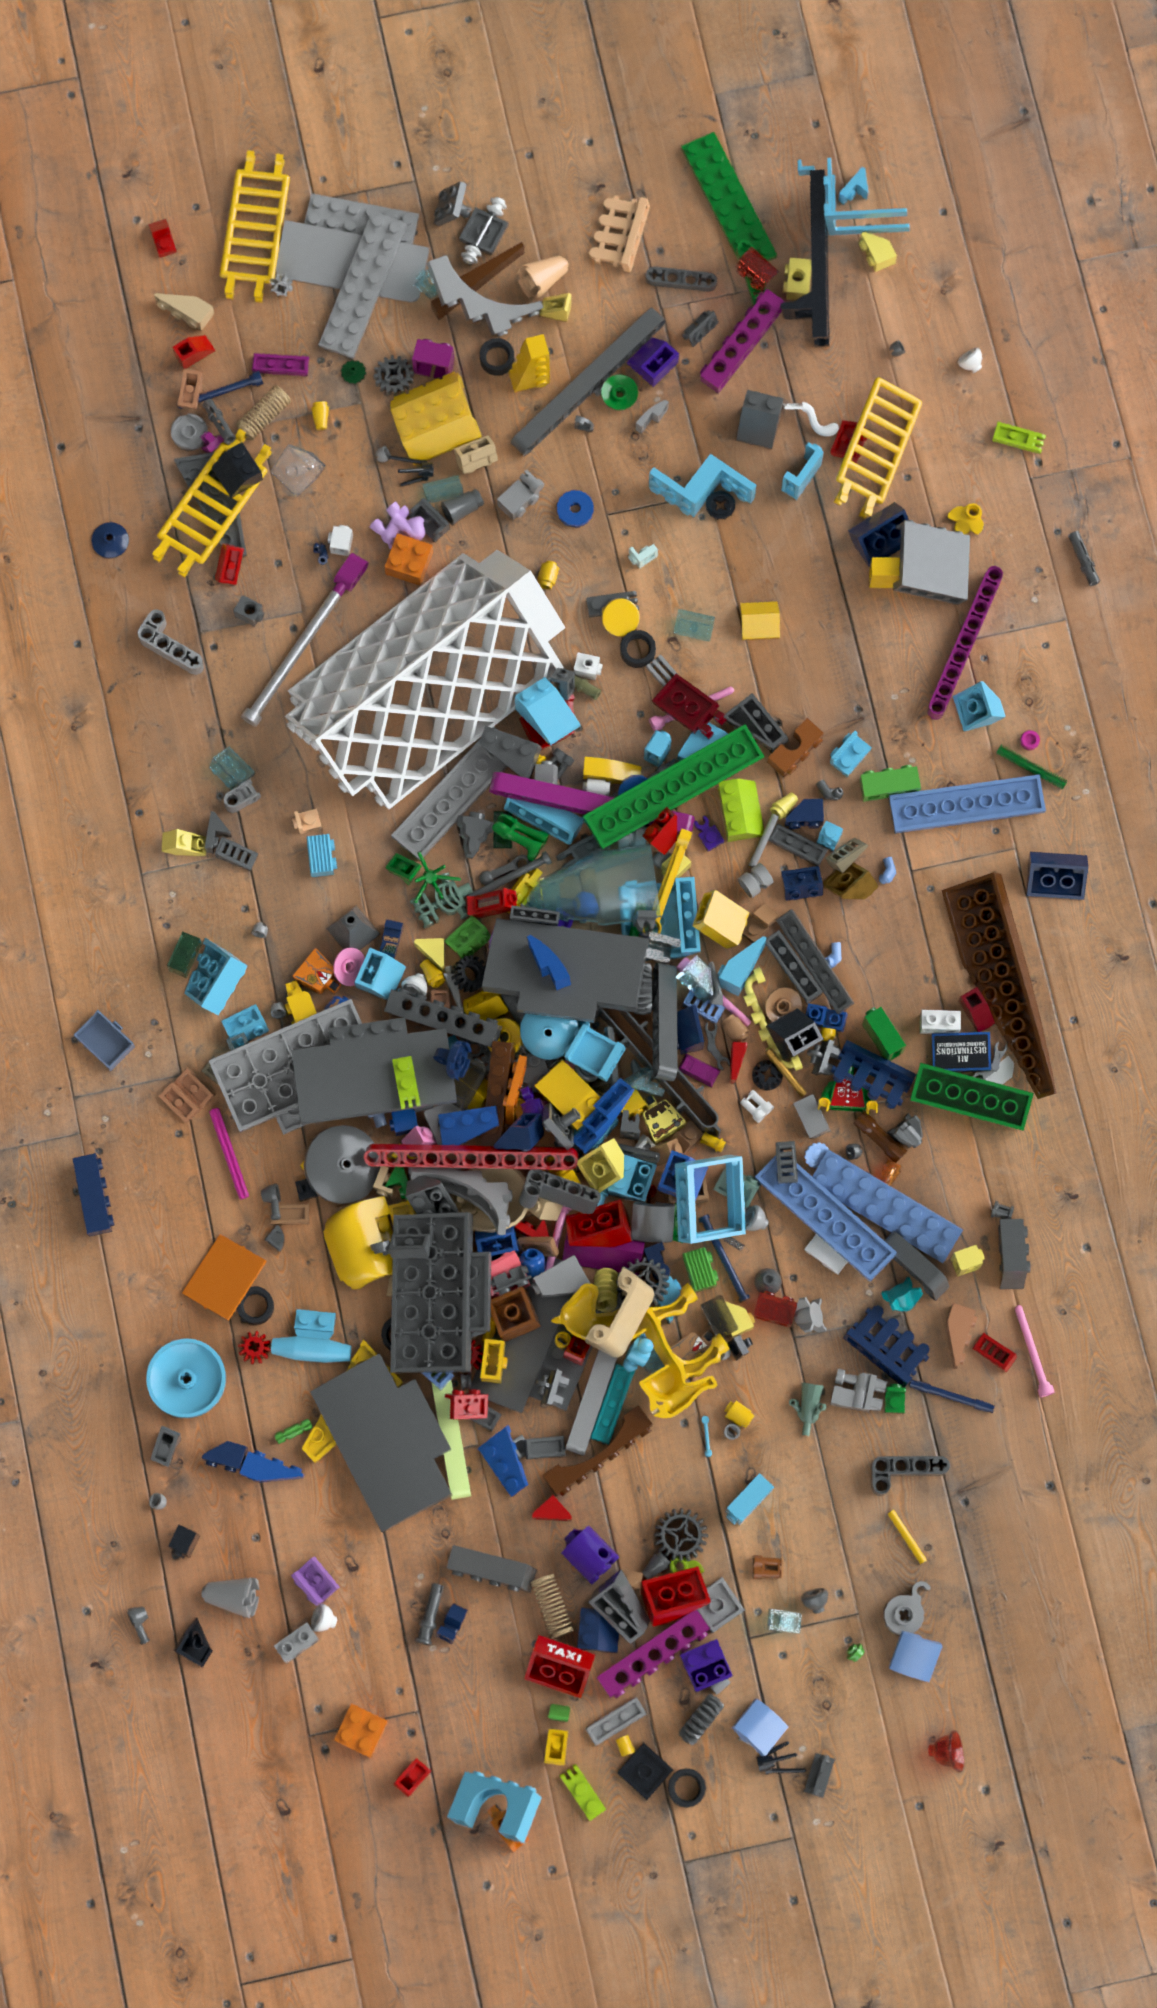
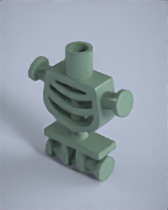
M443 873L441 875L449 876V873ZM441 879L442 884L438 885V887L443 892V899L438 898L435 890L436 901L432 904L425 893L422 894L424 904H421V898H419L417 903L414 902L415 898L410 900V904H413L415 907L414 912L420 913L418 919L419 921L422 920L423 928H429L434 924L429 919L431 915L436 924L439 923V918L434 911L438 908L447 915H454L458 912L461 920L468 917V912L464 908L466 906L464 897L473 893L469 883L457 887L454 881ZM446 888H449L450 894L446 896ZM447 904L451 909H447L443 905Z

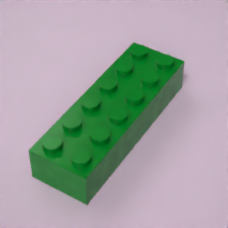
M920 1062L910 1101L1024 1131L1034 1093Z

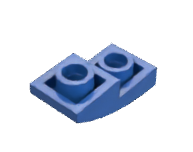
M808 1003L805 1015L813 1020L817 1027L831 1028L838 1032H844L848 1014L847 1012L837 1014L835 1010L828 1009L826 1006Z

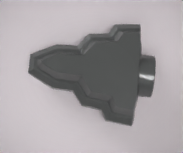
M470 812L469 816L458 815L457 826L460 828V836L464 840L463 850L466 858L473 859L479 851L480 844L486 841L489 833L493 832L492 826L494 822L485 820V814Z

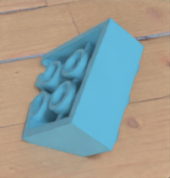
M205 938L203 944L206 946L203 954L198 955L197 961H199L197 970L192 972L184 994L199 1006L219 1015L221 1010L224 1009L228 998L234 992L240 978L245 974L247 965L227 950Z

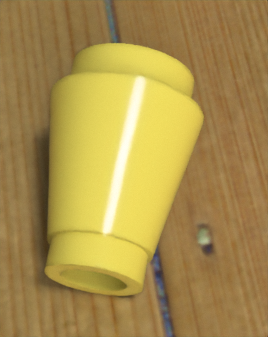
M790 792L774 802L770 808L771 813L779 816L778 819L786 818L798 801L797 796Z

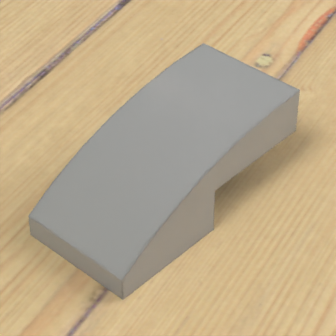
M664 400L647 410L636 422L635 430L642 434L651 420L659 423L668 410L669 402Z

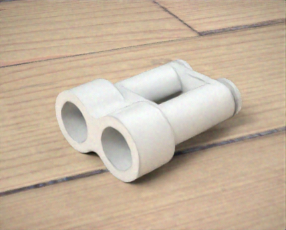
M754 1090L748 1094L747 1098H743L740 1102L753 1115L752 1118L757 1123L761 1122L774 1108L769 1101L766 1102ZM753 1099L759 1106L756 1108L749 1100Z

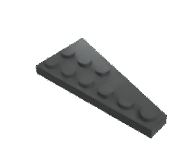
M214 452L174 459L189 488ZM211 469L208 475L219 481V479ZM205 481L197 489L230 510L237 503L236 500ZM194 497L202 513L222 525L227 516ZM239 512L219 543L221 546L224 543L244 548L242 557H247Z

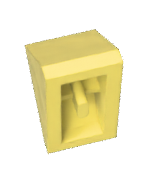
M566 293L543 298V308L540 310L539 315L567 322L571 309V294Z
M444 938L416 939L414 941L415 947L443 972L445 968Z

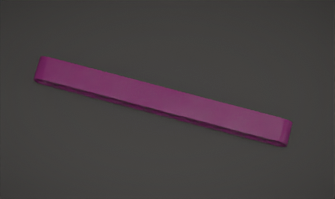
M493 772L489 792L495 795L584 815L614 799V797L502 772ZM672 811L677 815V835L681 828L692 832L695 817ZM654 821L650 822L649 824H647V825H645V826H648V827L651 826V824H652Z

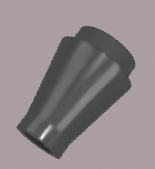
M663 1552L654 1553L642 1571L647 1579H652L669 1567L668 1565L671 1561L668 1557L664 1556Z

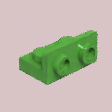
M470 916L444 942L462 959L465 956L474 955L490 940L491 935L481 922L474 916Z

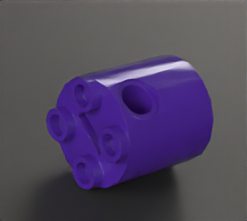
M587 1526L584 1530H576L574 1528L564 1538L566 1548L561 1554L591 1585L602 1574L604 1575L612 1567L611 1565L620 1558L590 1526Z

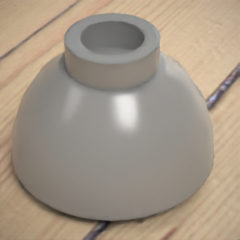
M758 1205L751 1206L745 1213V1230L757 1231L759 1229L764 1230L767 1227L769 1221L766 1219L762 1208Z

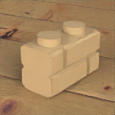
M488 435L454 449L457 465L463 474L472 473L478 468L490 466L493 462L498 461L495 444Z

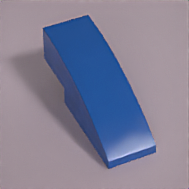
M531 935L527 936L528 946L541 976L544 977L550 974L556 990L571 985L570 976L555 953L540 940Z

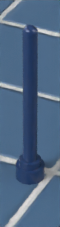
M259 370L252 372L249 378L200 394L198 403L249 385H256L257 387L264 385Z

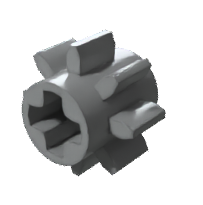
M276 273V278H271V292L275 291L277 297L279 295L287 296V292L292 291V278L288 279L286 273L280 275Z

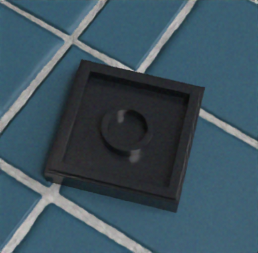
M643 1743L617 1774L644 1799L648 1800L671 1774L673 1769Z

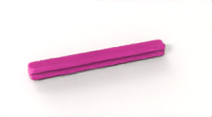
M214 1108L209 1113L239 1199H246L249 1197V1193L219 1108Z

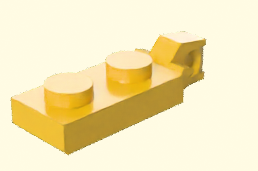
M538 868L522 875L511 889L516 891L517 906L520 907L521 903L525 906L538 889L537 880L542 875Z

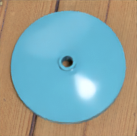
M179 1339L164 1345L151 1359L146 1376L147 1388L154 1403L165 1413L177 1418H194L207 1413L219 1402L226 1385V1371L221 1358L209 1345L195 1339ZM185 1377L191 1378V1381L184 1383Z

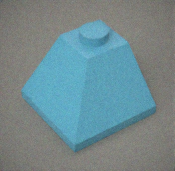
M983 681L953 696L963 731L991 725L1006 717L1001 700Z

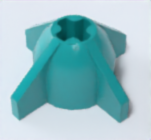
M906 1277L903 1283L894 1286L889 1291L881 1292L883 1299L890 1303L893 1311L907 1312L911 1310L923 1295L920 1287L912 1288L913 1283L910 1277Z

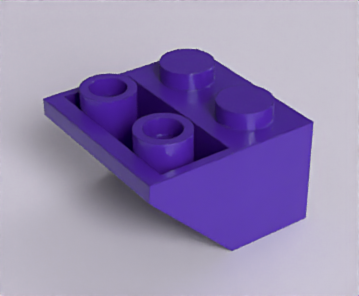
M651 337L626 364L654 387L679 363V353L666 341Z
M717 1639L680 1655L686 1673L696 1692L733 1677Z

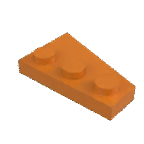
M519 1055L518 1062L513 1064L512 1073H514L513 1079H509L507 1087L510 1090L509 1095H505L503 1100V1106L506 1107L505 1124L512 1125L514 1123V1108L518 1106L520 1093L518 1090L522 1089L527 1067V1056Z

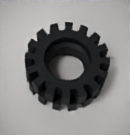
M473 955L465 956L453 965L452 968L454 969L451 970V974L454 975L451 978L456 980L455 986L460 985L458 987L459 990L464 988L463 992L467 993L469 991L471 993L482 987L486 965H482L484 963L483 960L478 961L479 957L473 958ZM466 967L473 970L475 980L472 981L467 978L465 974Z

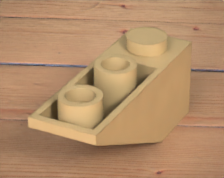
M159 293L154 295L156 305L160 309H167L175 318L185 320L193 329L198 328L202 331L214 315L213 306L198 297Z

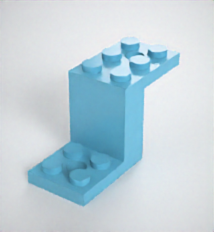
M712 454L704 461L685 488L654 467L649 473L650 490L657 495L660 494L665 497L669 504H675L680 507L684 514H690L695 517L705 504L708 496L714 492L719 484L725 490L737 494L736 496L743 502L747 501L751 504L755 498L756 484Z

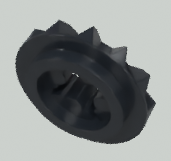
M713 492L706 500V511L710 517H714L717 520H725L732 516L735 510V500L728 492ZM723 502L725 509L720 508L716 510V503L721 504Z
M763 1060L754 1067L752 1079L758 1088L769 1091L781 1084L783 1074L772 1061ZM771 1068L770 1074L773 1075V1077H769L768 1080L764 1082L765 1075H763L762 1073L767 1072V1070Z

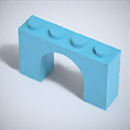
M465 1771L447 1817L456 1824L473 1828L482 1804L492 1796L505 1795L508 1806L499 1833L507 1839L524 1843L542 1798L536 1793V1789L527 1785L522 1788L517 1783L509 1780L507 1783L501 1782L502 1780L495 1776L487 1778L478 1771H473V1773Z

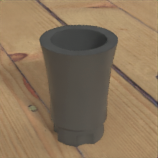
M477 489L467 491L462 495L441 502L442 511L451 525L456 524L468 514L478 510V507L484 505L481 494Z

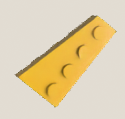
M544 334L526 338L520 348L521 353L516 356L517 362H513V369H510L508 372L514 393L534 387L542 388L550 383V354Z

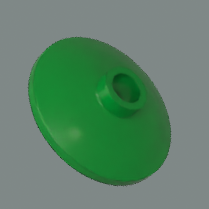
M614 375L604 382L601 396L604 403L611 409L626 410L637 401L638 387L630 377ZM617 393H622L623 396H622V397H617L616 394H617Z

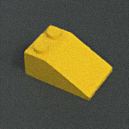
M563 1059L534 1085L548 1102H551L562 1116L572 1110V1108L579 1112L581 1118L570 1125L575 1130H578L583 1125L582 1122L595 1110L593 1105L600 1099L596 1092Z

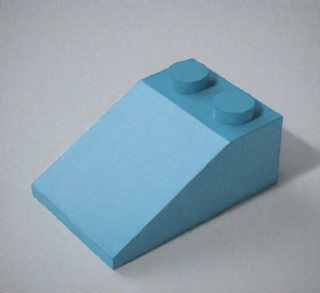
M545 677L515 695V710L549 745H552L580 727L579 721L558 690Z
M761 937L728 960L726 966L722 964L717 974L722 989L739 997L745 981L750 976L765 947L766 937Z

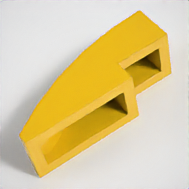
M586 756L584 759L583 779H602L611 784H621L625 778L631 775H641V766Z

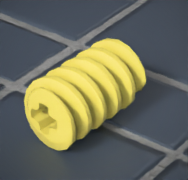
M603 1268L594 1275V1285L597 1286L599 1292L595 1306L596 1309L603 1312H611L617 1307L618 1285L616 1281L618 1280V1273L614 1269Z

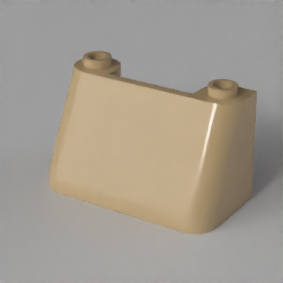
M625 1268L622 1269L617 1281L619 1288L623 1290L622 1295L626 1296L610 1328L601 1324L595 1325L590 1329L585 1340L587 1344L612 1357H620L625 1353L654 1297L653 1289Z

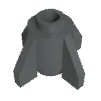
M908 1113L903 1121L887 1131L894 1140L906 1145L908 1148H916L922 1143L921 1120L916 1115L911 1117Z

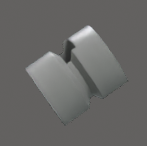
M643 826L620 839L618 848L629 849L633 847L634 850L645 851L646 839L642 835L648 826Z
M761 863L752 867L751 873L745 872L738 877L740 886L750 898L758 895L761 892V888L766 889L774 883L772 876Z

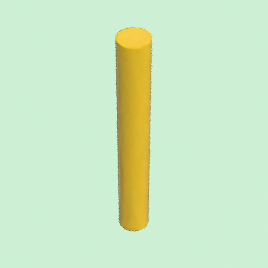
M894 1510L889 1512L888 1516L918 1562L922 1564L927 1561Z

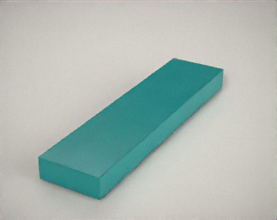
M616 1364L590 1439L609 1445L635 1371H627L624 1366Z

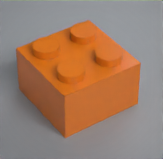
M397 533L385 564V574L421 586L433 555V545Z
M351 1703L334 1741L372 1759L389 1721Z

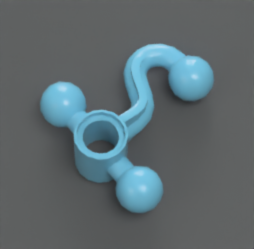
M645 1334L637 1337L627 1351L623 1361V1366L627 1371H635L638 1365L644 1367L651 1355L653 1343L650 1339L646 1338Z

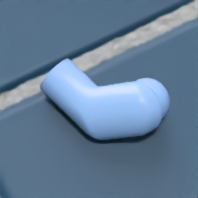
M840 942L831 943L832 953L825 958L831 968H834L842 959Z

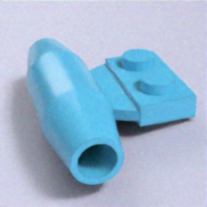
M297 1309L294 1325L297 1336L273 1338L271 1354L300 1361L321 1363L347 1362L351 1358V1345L329 1340L334 1334L336 1313Z

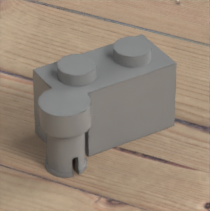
M525 470L519 479L497 499V506L512 520L517 517L520 518L530 504L534 505L539 500L540 491L545 484L540 479H536L529 470Z

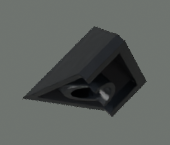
M196 1618L184 1632L174 1651L203 1668L213 1650L209 1646L198 1618Z

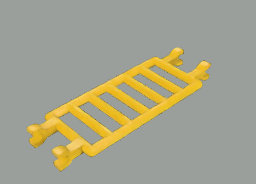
M247 150L245 170L238 169L235 173L219 276L227 279L224 292L226 299H233L235 281L243 280L256 282L254 291L255 302L262 303L265 283L270 284L271 278L274 279L290 177L282 174L285 162L283 154H276L274 173L253 171L256 159L254 156L255 151ZM242 177L282 182L281 191L241 187ZM239 194L278 198L279 205L278 208L240 204L238 203ZM237 211L277 215L276 224L235 220ZM234 228L274 232L273 242L233 237ZM231 245L271 249L270 259L230 254ZM237 262L269 266L268 274L264 276L227 271L228 263Z
M241 429L236 433V439L233 443L228 445L223 442L218 446L157 534V537L162 542L152 553L153 559L160 563L168 548L172 546L187 556L177 569L179 571L178 574L184 578L195 561L203 564L259 485L257 483L245 490L243 495L238 494L232 499L236 500L237 503L232 510L197 490L202 482L205 481L228 495L221 482L208 474L212 469L211 467L218 461L224 451L226 452L241 442L244 443L247 439V436H245L246 432ZM266 444L263 445L254 460L261 470L263 478L267 473V469L262 465L272 453L270 451L271 447ZM193 496L226 515L227 518L222 525L216 523L187 505ZM181 512H186L217 531L213 538L209 540L178 521L177 518ZM174 526L205 545L206 548L201 555L197 554L166 535L169 529Z

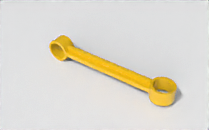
M681 828L672 856L652 911H656L657 918L655 924L658 927V932L655 935H648L643 927L642 934L646 938L653 939L661 933L662 926L660 920L684 853L690 842L691 831Z

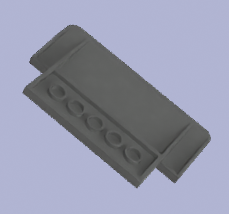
M555 1258L554 1266L563 1261ZM533 1278L529 1279L530 1286L525 1289L530 1295L541 1327L505 1342L504 1357H508L507 1368L503 1369L501 1384L482 1382L480 1378L482 1364L479 1363V1369L474 1375L471 1386L472 1389H479L480 1393L488 1394V1401L522 1414L529 1397L539 1401L542 1400L543 1395L538 1394L539 1386L535 1385V1381H542L543 1374L549 1376L550 1370L558 1369L570 1379L566 1388L558 1386L556 1393L564 1395L562 1405L551 1406L567 1411L593 1346L590 1347L582 1366L564 1358L566 1348H558L555 1344V1337L557 1333L562 1331L567 1332L571 1339L573 1334L566 1329L565 1325L555 1324L551 1320L560 1315L563 1305L573 1295L542 1298L540 1294L536 1295L531 1286ZM596 1309V1313L598 1314L605 1313L603 1311ZM496 1327V1332L492 1340L504 1341L500 1337Z

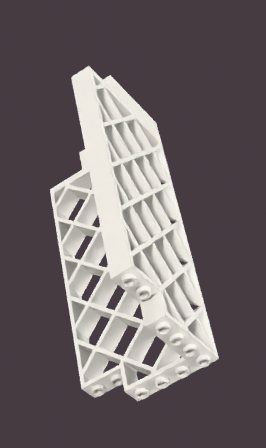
M499 550L494 551L480 563L462 553L290 688L288 692L291 698L289 699L296 708L285 716L289 722L287 726L300 739L303 738L308 745H311L315 751L318 750L320 752L319 758L325 765L328 764L330 767L329 773L334 779L337 778L339 780L338 786L344 793L348 792L354 796L366 786L371 793H375L374 799L380 806L384 805L390 809L479 739L483 734L485 726L492 728L515 710V695L544 677L550 682V677L557 668H564L548 641L565 629V626L531 570ZM505 598H508L519 616L518 619L501 617ZM470 622L486 624L481 648L465 646ZM499 625L516 627L510 651L494 649ZM528 632L540 650V654L523 652ZM433 651L450 653L445 676L428 675ZM462 654L479 656L474 679L457 678ZM492 657L508 659L503 682L487 681ZM521 660L537 662L534 678L526 685L516 684ZM396 680L413 682L408 705L391 704ZM426 683L443 685L438 708L421 707ZM455 686L472 688L467 711L450 710ZM484 690H499L501 694L498 707L490 713H481L480 708ZM358 710L376 711L372 734L354 733ZM389 712L406 714L401 737L384 736ZM419 715L436 717L431 740L414 738ZM448 718L464 719L462 735L454 742L443 741ZM320 740H339L335 762ZM351 742L369 743L365 766L347 765ZM382 744L399 746L394 769L377 767ZM411 747L428 748L425 765L417 771L407 770ZM355 774L358 776L348 783L343 775ZM375 776L392 778L389 793L384 796L374 781Z

